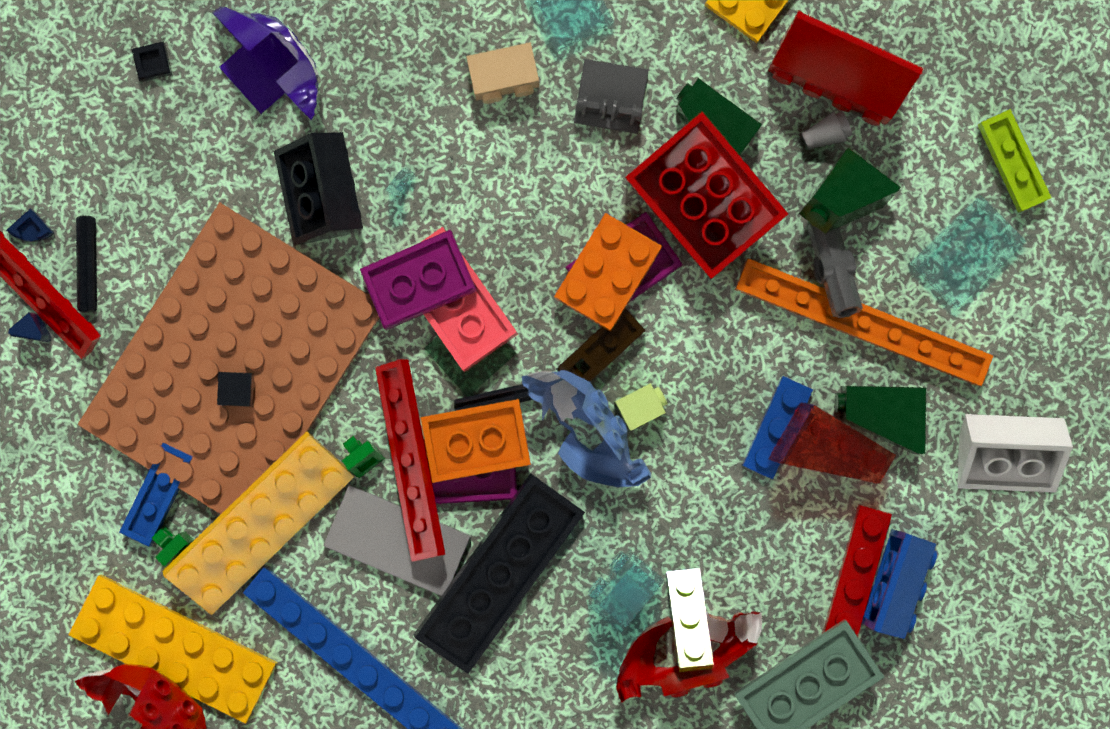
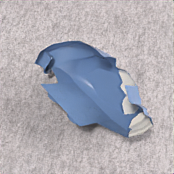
M564 370L559 372L538 371L522 376L523 386L528 388V395L534 401L542 404V420L550 408L555 412L559 423L571 431L558 453L571 470L583 479L614 487L639 486L651 478V472L641 458L635 461L630 459L626 424L620 416L613 415L608 408V400L600 389L595 390L589 381ZM577 417L594 426L604 438L603 442L594 450H590L578 441L573 428L564 422L565 418L574 419Z

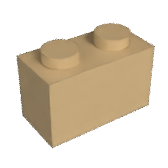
M531 42L466 56L476 101L483 100L484 104L495 103L502 100V95L515 93L516 97L527 96L534 93V88L539 87V77Z

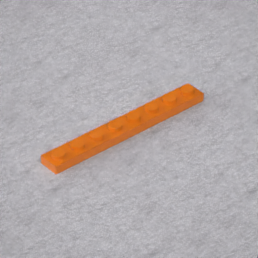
M749 258L746 259L735 290L976 386H982L993 358L991 354L861 303L863 308L859 313L845 318L833 317L825 288Z

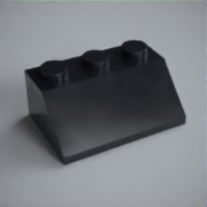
M343 132L310 133L274 151L293 246L345 236L363 229L361 212L355 191V182L352 177L348 149Z

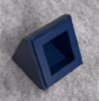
M30 312L9 328L8 334L13 337L48 343L52 337L42 318L38 314Z

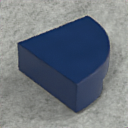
M31 208L6 230L12 236L29 242H37L35 240L42 241L55 234Z

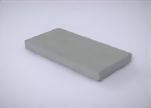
M349 485L323 546L442 596L452 582L471 535L440 522L446 555L411 562L401 506Z

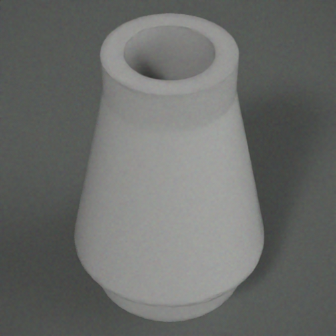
M833 111L814 126L802 132L801 135L809 151L818 147L846 142V138L852 136L853 133L844 112L841 111L835 114Z

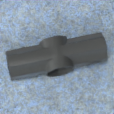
M809 223L807 229L815 253L814 273L817 281L820 284H824L833 317L845 318L859 313L863 307L854 280L856 274L855 259L852 252L845 249L840 229L837 228L825 234Z

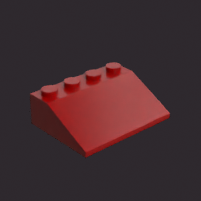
M798 11L785 32L767 71L773 73V79L785 85H790L791 82L803 87L802 92L816 99H820L823 96L832 100V106L843 112L856 111L862 114V120L880 126L881 123L886 125L893 118L924 68Z
M703 112L698 114L625 177L627 182L710 280L789 214Z

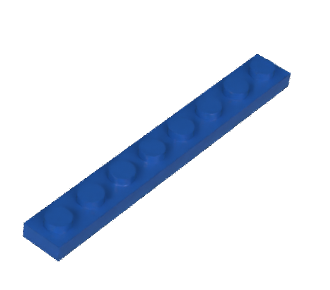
M266 566L263 567L243 592V594L407 729H463Z

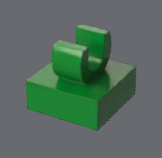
M352 436L343 443L350 454L342 462L348 471L359 479L385 459L379 449L368 440L362 444Z
M167 527L161 528L152 537L154 542L163 548L155 558L165 567L188 547L194 539L186 531L175 536Z

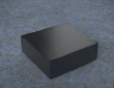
M163 41L132 49L140 82L173 75L166 44Z
M219 372L217 405L252 407L254 374Z

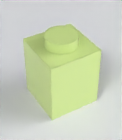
M651 383L614 402L629 431L665 414L663 406L668 404L659 387L653 389Z

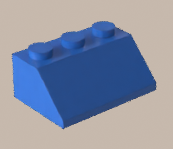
M891 529L867 602L862 624L873 631L905 639L907 632H912L917 617L914 614L917 601H922L927 589V583L924 582L927 571L934 567L937 559L936 543Z

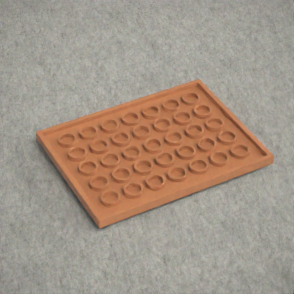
M219 202L77 425L149 470L152 464L160 463L155 474H168L171 484L174 479L180 481L179 489L217 513L222 514L306 431L310 430L376 325L379 315L370 295ZM219 372L254 374L252 407L217 405ZM162 443L193 456L190 463L183 462V459L167 451L165 452V449L161 446Z

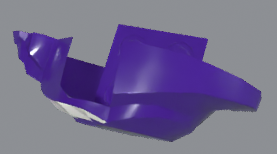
M219 7L212 12L226 29H229L228 31L242 45L239 50L219 67L260 114L265 112L286 93L299 109L312 120L315 115L314 112L317 107V97L319 94V74L316 70L315 62L296 35L278 18L257 12L252 14L236 12L227 7Z

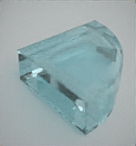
M406 167L403 168L391 181L386 192L396 200H401L416 177V173Z

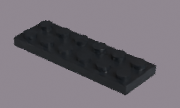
M530 473L413 634L414 638L469 674L585 512Z

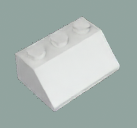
M965 414L959 433L957 487L961 489L1056 493L1073 448L1065 419Z

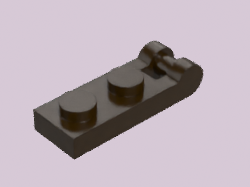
M625 308L611 332L603 327L598 329L561 363L556 370L558 372L562 370L569 371L591 382L646 330ZM581 359L590 367L584 375L575 366Z

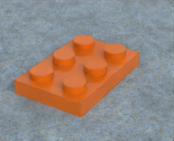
M605 213L557 290L554 298L611 332L660 253L662 246Z
M519 399L420 417L432 483L531 465Z

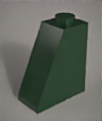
M699 78L693 86L687 83L676 98L680 101L676 111L685 126L703 112L739 156L762 126L761 123Z
M847 148L799 212V215L826 234L883 208L901 187L850 148Z
M842 386L841 393H836L835 411L840 413L841 420L911 454H925L926 388Z

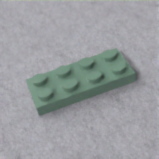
M844 619L736 691L734 695L757 729H808L883 679L884 675L848 622Z

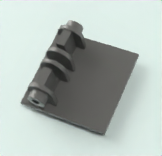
M584 59L574 123L638 134L648 70Z

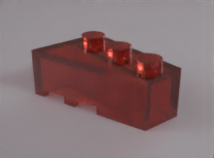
M801 402L768 460L880 484L896 454L819 407Z

